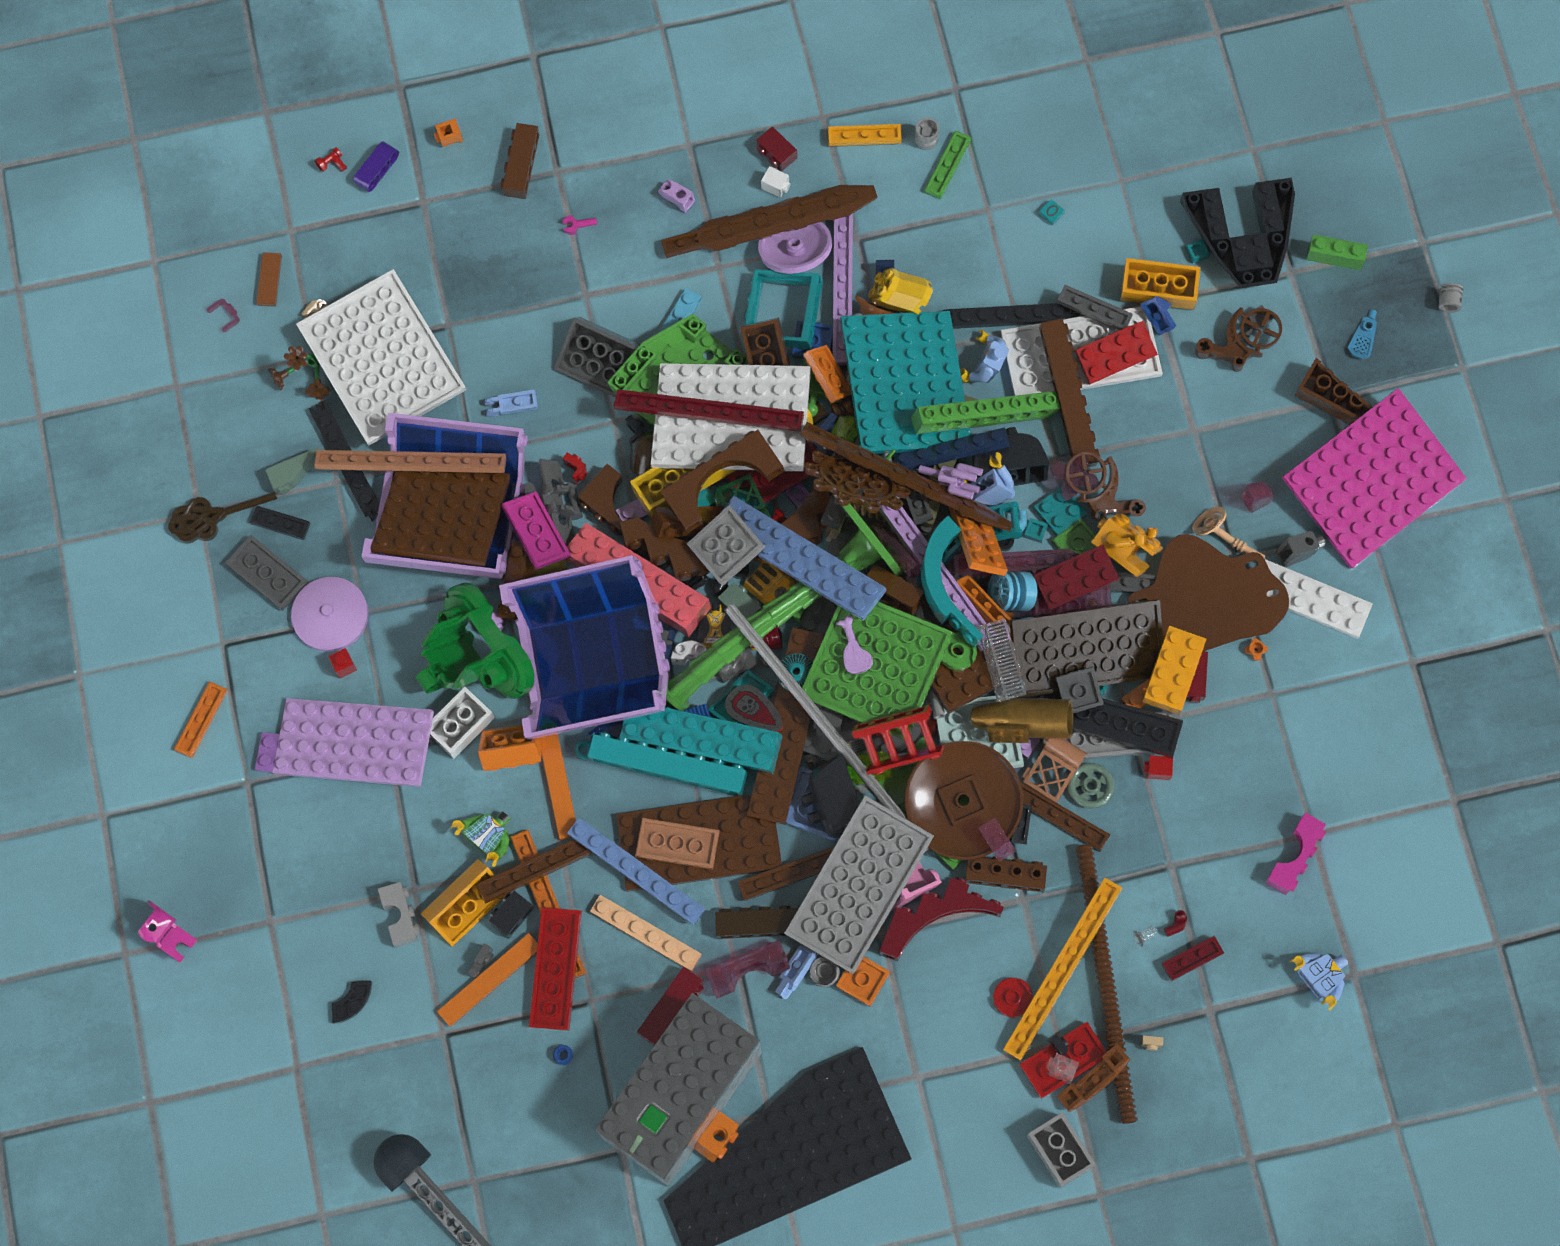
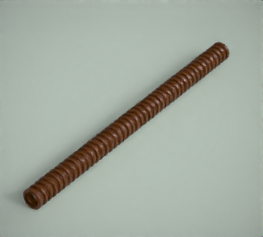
M1089 844L1076 848V852H1078L1076 856L1079 858L1077 862L1080 864L1078 868L1081 870L1079 874L1082 876L1080 880L1083 882L1081 886L1084 888L1082 892L1085 894L1083 899L1086 900L1084 905L1087 907L1098 890L1099 882H1097L1098 876L1096 875L1097 870L1095 869L1096 864L1094 863L1095 858L1093 857L1094 852L1092 851L1093 846ZM1104 919L1092 940L1093 945H1091V948L1094 949L1092 954L1095 955L1093 960L1096 961L1094 966L1097 967L1095 972L1098 973L1096 978L1099 979L1097 985H1100L1098 991L1101 992L1099 997L1102 998L1100 1003L1103 1004L1101 1009L1104 1010L1102 1015L1105 1016L1103 1022L1106 1023L1104 1028L1107 1029L1105 1032L1108 1035L1106 1040L1109 1041L1107 1046L1111 1049L1116 1044H1119L1125 1052L1127 1050L1124 1048L1126 1044L1123 1042L1124 1035H1122L1123 1029H1121L1122 1023H1120L1121 1017H1119V1004H1117L1118 998H1116L1117 992H1115L1116 986H1114V973H1112L1113 967H1111L1109 943L1106 941L1108 937L1105 935L1107 931L1105 930L1106 924H1104ZM1127 1065L1115 1077V1082H1113L1116 1085V1098H1118L1117 1104H1119V1117H1121L1120 1123L1122 1124L1138 1121V1118L1135 1117L1137 1111H1134L1136 1105H1133L1135 1099L1132 1096L1134 1093L1131 1092L1133 1086H1130L1132 1080L1129 1077L1131 1074L1128 1073L1130 1068Z

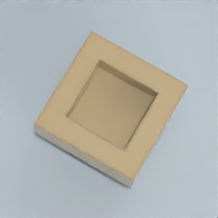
M1143 1035L1141 1046L1145 1047V1050L1157 1051L1158 1048L1163 1046V1037Z

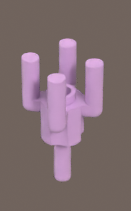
M958 463L956 468L942 466L941 470L920 465L918 472L937 477L939 484L948 486L947 492L949 494L972 500L974 493H979L980 487L964 483V479L975 482L977 475L982 476L983 469Z

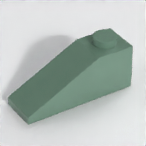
M318 447L265 469L277 495L286 494L292 488H295L315 466Z

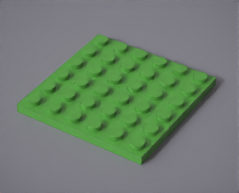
M880 602L875 605L864 621L838 606L802 689L814 703L861 723L922 707L953 632ZM847 615L853 617L851 626L861 649L869 652L873 658L872 667L860 674L849 673L844 665V650L848 640L844 628L837 625V622L844 620ZM915 723L909 724L908 729L910 733ZM890 729V735L904 740L900 729Z

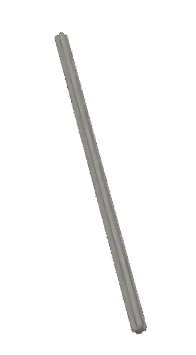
M734 604L729 605L725 612L840 754H843L844 759L883 806L908 820L872 774L867 775L866 766Z

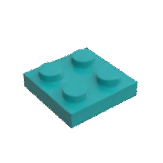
M1064 485L1033 508L1056 536L1080 518L1083 519L1087 516V512Z

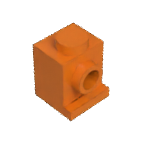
M455 118L435 125L437 132L434 133L437 143L441 142L442 147L459 141L460 143L463 142Z

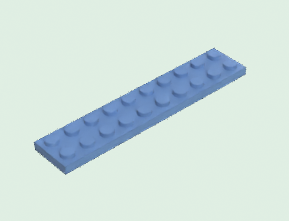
M733 496L725 506L726 508L730 505L765 545V548L757 555L758 557L861 620H865L887 591L883 585L737 497Z

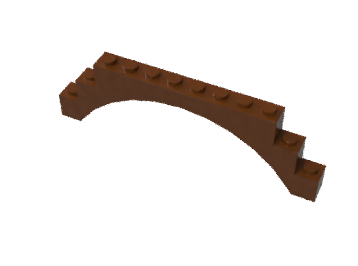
M813 487L812 492L800 508L781 524L817 546L822 542L823 538L819 521L822 519L832 492L817 491ZM638 517L620 522V531L625 547L635 550L645 545L650 563L662 565L666 561H670L673 575L676 579L685 581L692 576L709 574L710 571L687 545L689 541L680 540L675 537H658L654 528ZM755 556L752 560L761 561L763 559Z

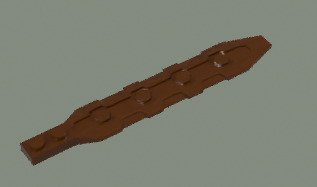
M837 185L803 197L797 196L766 207L760 206L740 214L712 219L695 231L662 239L661 242L666 259L700 249L720 251L735 247L740 243L772 237L774 234L788 230L802 229L808 225L825 220L831 221L850 216L876 200L878 196L874 185Z
M806 422L801 432V436L807 441L816 442L826 450H833L860 466L876 471L890 480L920 492L936 502H941L978 522L1009 532L1012 528V522L986 505L974 499L971 500L949 494L947 492L948 488L944 485L925 478L896 462L887 460L863 446L840 438L809 422Z

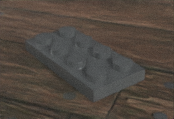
M252 535L225 562L228 567L282 611L308 583L306 579Z

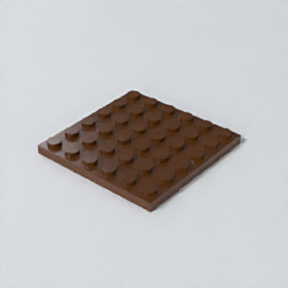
M396 471L371 545L372 553L485 566L502 509L501 506L509 485L510 474Z

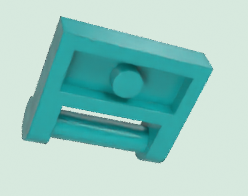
M1008 502L989 507L1004 518L1005 512H1010L1011 522L1013 523L1010 532L992 526L997 541L1009 538L1019 539L1023 536L1019 525L1018 502Z

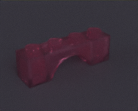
M777 940L755 950H750L740 956L733 957L718 965H713L705 969L717 999L734 992L740 977L750 971L761 970L774 976L789 970L790 965L780 941Z

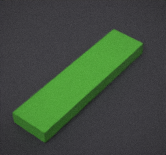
M955 130L924 193L940 200L942 199L972 137Z

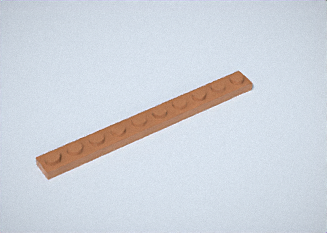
M317 450L314 465L315 469L505 473L506 454Z

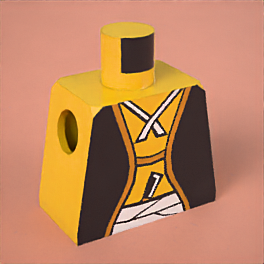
M710 604V613H707L700 622L697 642L703 644L706 648H711L713 646L712 643L732 631L730 617L727 613H722L721 604Z

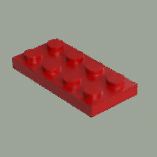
M1144 321L1074 350L1089 385L1158 355Z
M1088 1022L1063 1036L1069 1045L1067 1047L1069 1052L1062 1058L1050 1044L1019 1064L1040 1099H1043L1103 1060L1102 1056L1107 1051Z

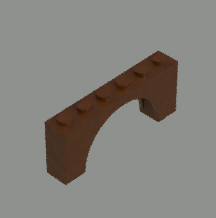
M758 429L748 432L742 440L732 442L723 452L715 453L712 459L706 463H699L695 470L682 474L679 480L674 483H668L663 487L661 491L663 498L687 534L703 524L698 511V497L705 481L716 471L729 466H745L761 473L768 482L784 472L783 465Z
M606 464L578 495L579 506L586 512L588 510L594 514L593 517L598 522L607 524V528L616 535L618 533L622 536L620 531L621 520L614 510V498L623 479L618 471L609 464ZM682 536L675 538L690 541L694 536ZM645 545L636 549L642 557H648ZM666 561V563L662 565L655 566H657L658 568L661 567L664 571H666V569L670 566V561Z

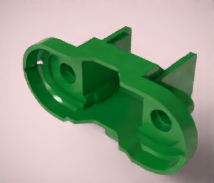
M464 582L451 587L447 591L444 600V611L439 612L437 615L438 624L431 628L422 642V646L428 648L423 649L420 655L421 657L424 656L429 664L415 678L427 694L441 688L447 689L452 687L456 690L480 680L485 688L495 687L507 698L516 699L524 696L532 690L534 685V669L531 660L516 638L501 632L492 620L493 607L483 593L471 583ZM469 621L473 623L492 649V652L483 659L473 647V633L465 628Z

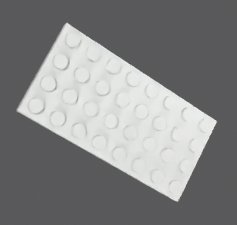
M1142 307L1123 309L1133 314L1128 327L1144 321L1157 351L1151 322ZM1088 316L1063 320L1064 324L1067 323L1069 334L1067 337L1068 341L1072 342V357L1076 359L1078 365L1076 374L1082 381V388L1080 390L1162 376L1163 372L1159 355H1156L1089 385L1074 350L1120 330ZM1040 324L1001 330V337L1005 340L1006 347L1009 348L1006 360L1014 396L1054 391L1039 330Z

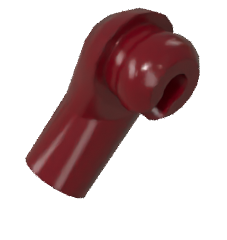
M1183 910L1176 911L1173 924L1163 928L1167 937L1185 929L1187 915Z

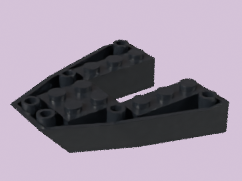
M1292 177L1255 182L1252 194L1261 232L1259 234L1229 237L1219 188L1184 192L1182 194L1180 203L1208 250L1240 288L1274 284L1278 281L1288 248L1295 200Z

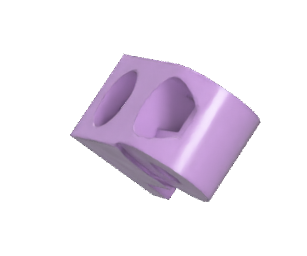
M667 179L658 190L664 199L677 205L684 213L695 202L692 191L670 179Z

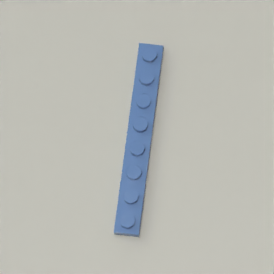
M578 818L567 832L570 837L693 926L704 913V907L581 818Z

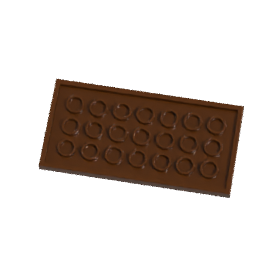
M752 794L616 814L621 848L633 857L636 854L642 818L720 830L713 870L635 857L672 885L766 872L782 866L776 823L747 816ZM625 876L627 892L643 890Z

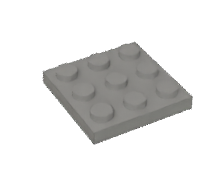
M730 505L687 543L722 586L765 548V545Z

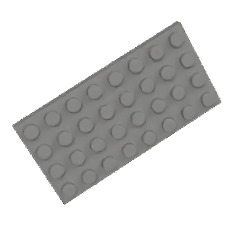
M865 795L784 934L854 974L934 835Z

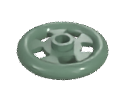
M1084 763L1079 766L1070 780L1068 792L1078 805L1090 809L1098 808L1105 805L1111 799L1114 793V780L1111 773L1102 765ZM1094 771L1102 775L1100 779L1092 776ZM1084 772L1087 777L1081 781L1078 776ZM1092 783L1094 788L1089 789L1087 784ZM1101 784L1107 785L1106 792H1100ZM1079 786H1081V789L1084 792L1081 795H1079L1076 791V788ZM1088 795H1097V800L1089 801Z

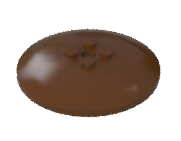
M955 741L944 744L943 753L939 758L934 760L924 759L916 764L906 785L905 810L908 821L934 835L928 846L929 849L948 858L959 860L976 859L995 852L1013 835L1022 815L1023 791L1015 769L999 752L981 743ZM962 794L966 795L969 799L966 806H961L958 803V797Z

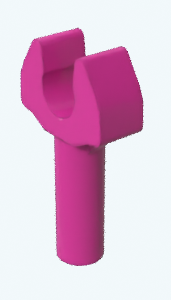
M570 215L562 220L563 225L572 224L571 227L564 228V233L568 235H575L580 227L597 225L596 217L576 220L573 218V215Z

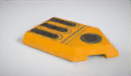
M765 561L744 582L743 587L765 605L789 591L788 588L795 585V580Z

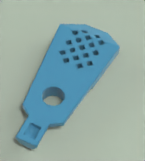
M1371 309L1368 316L1362 319L1349 343L1347 350L1352 357L1365 359L1371 356L1377 327L1375 320L1376 310ZM1365 324H1370L1371 328H1366Z

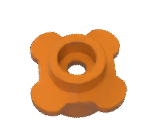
M1257 638L1251 640V644L1245 647L1244 651L1246 654H1250L1255 661H1259L1262 654L1268 651V647Z

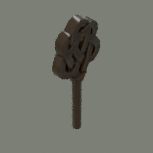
M276 492L224 508L212 507L207 499L197 497L191 500L187 506H180L173 511L168 529L173 536L178 537L185 544L193 543L196 540L210 541L217 536V524L223 521L227 515L278 498Z

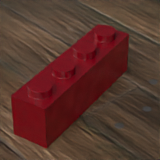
M683 967L637 1030V1034L655 1046L690 995L693 993L699 996L702 993L704 981Z

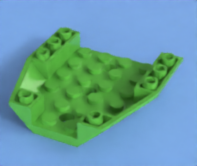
M691 314L642 342L607 384L615 395L617 389L657 394L660 363L749 365L745 354L737 348L734 351L730 350L706 331L707 324L694 314ZM710 352L713 354V359L706 360L703 354ZM635 412L654 428L655 414Z

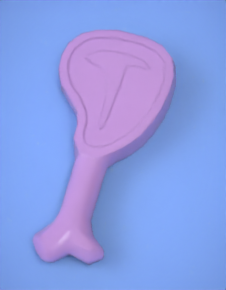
M847 615L844 620L837 622V625L844 628L848 640L844 650V665L849 673L860 674L872 667L873 658L869 652L861 649L851 626L853 617Z

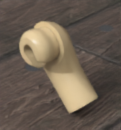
M313 300L301 315L307 318L327 307L328 304L324 300Z

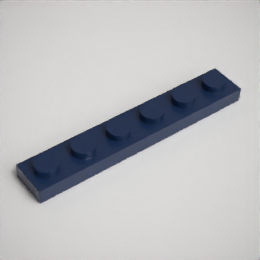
M1004 427L931 445L919 450L894 454L896 463L912 471L919 469L920 465L928 467L1009 447L1010 445Z

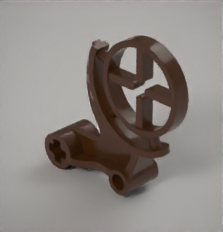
M1240 307L1232 315L1226 331L1227 345L1220 347L1210 339L1202 338L1197 342L1195 355L1199 359L1212 358L1232 363V369L1235 372H1240L1245 362L1251 356L1261 358L1263 353L1260 350L1268 349L1278 342L1282 334L1281 320L1276 313L1269 309L1257 308L1246 314L1243 312L1244 309ZM1256 313H1265L1266 315L1261 327L1265 326L1269 316L1273 317L1278 324L1279 332L1276 333L1267 328L1263 332L1276 339L1269 344H1256L1261 335V330H1259L1254 341L1251 342L1245 335L1244 325L1256 330L1259 328V325L1247 320L1248 317ZM1242 316L1243 320L1240 326L1241 334L1237 335L1236 322L1238 317ZM1240 338H1242V339L1244 340V342H1245L1248 346L1254 348L1255 351H1254V350H1251V349H1249V348H1247V347L1240 341ZM1203 346L1207 347L1206 351L1201 350Z
M1080 452L1073 455L1067 461L1064 469L1065 481L1073 491L1081 494V499H1078L1077 502H1087L1093 520L1101 521L1103 518H1106V513H1120L1129 516H1141L1144 514L1146 506L1141 500L1131 499L1122 502L1115 500L1119 475L1116 464L1111 456L1103 461L1094 453ZM1085 455H1089L1099 462L1101 468L1088 470L1087 473L1102 472V477L1099 484L1091 489L1089 477L1084 476L1086 491H1082L1074 487L1069 478L1082 476L1083 472L1069 474V468L1071 463L1080 456L1082 470H1087ZM1106 465H1109L1110 476L1106 485L1104 484L1107 476ZM1101 487L1104 489L1097 496L1086 499V494L1094 493ZM1137 505L1138 509H1135V511H1133L1132 507Z

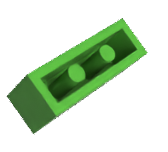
M1313 234L1309 242L1306 260L1361 270L1366 260L1368 244Z

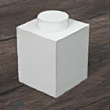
M770 166L761 180L762 190L780 198L783 193L788 192L791 185L788 174Z

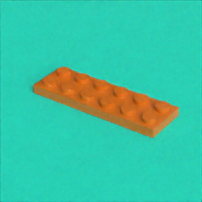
M949 507L953 521L961 529L958 537L969 568L1005 576L1008 569L993 527L978 522Z

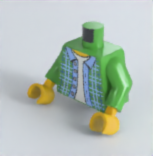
M503 811L495 819L488 813L485 815L479 814L462 821L455 820L450 826V829L453 827L457 828L454 833L455 835H459L464 830L462 832L463 835L486 855L485 862L493 860L492 867H495L497 861L508 851L510 839L509 833L504 826L511 818Z

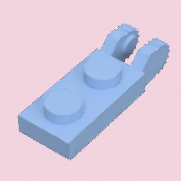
M535 390L498 395V397L484 400V404L487 406L497 404L500 406L488 409L486 411L488 417L538 409Z

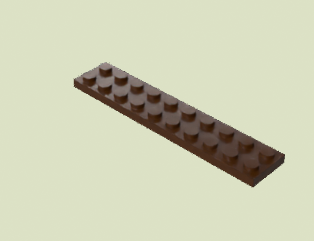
M792 628L786 656L803 654L814 662L825 635ZM798 668L793 670V674L798 675L800 673V670ZM779 682L774 707L779 712L783 722V729L779 732L783 736L774 774L763 771L757 772L747 816L786 825L811 717L793 694L786 690Z

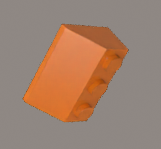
M522 724L482 731L478 754L483 771H496L501 768H515L520 765H533L541 762V737L535 739L525 738Z

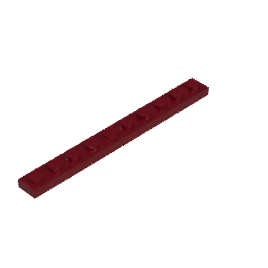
M617 389L613 405L615 410L801 432L804 419V411Z

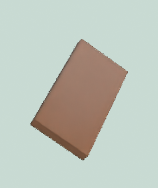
M642 818L635 857L713 870L720 830Z

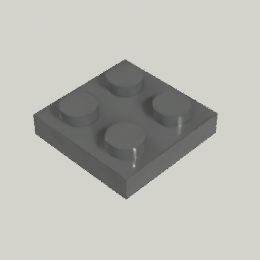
M1093 666L1055 677L1060 698L1071 699L1073 713L1104 705Z

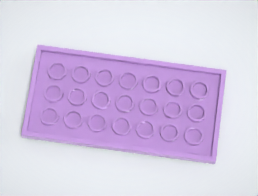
M286 698L272 773L275 775L421 787L434 711L430 709Z

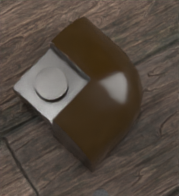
M654 432L643 433L632 443L630 469L635 474L642 475L652 469L651 456Z

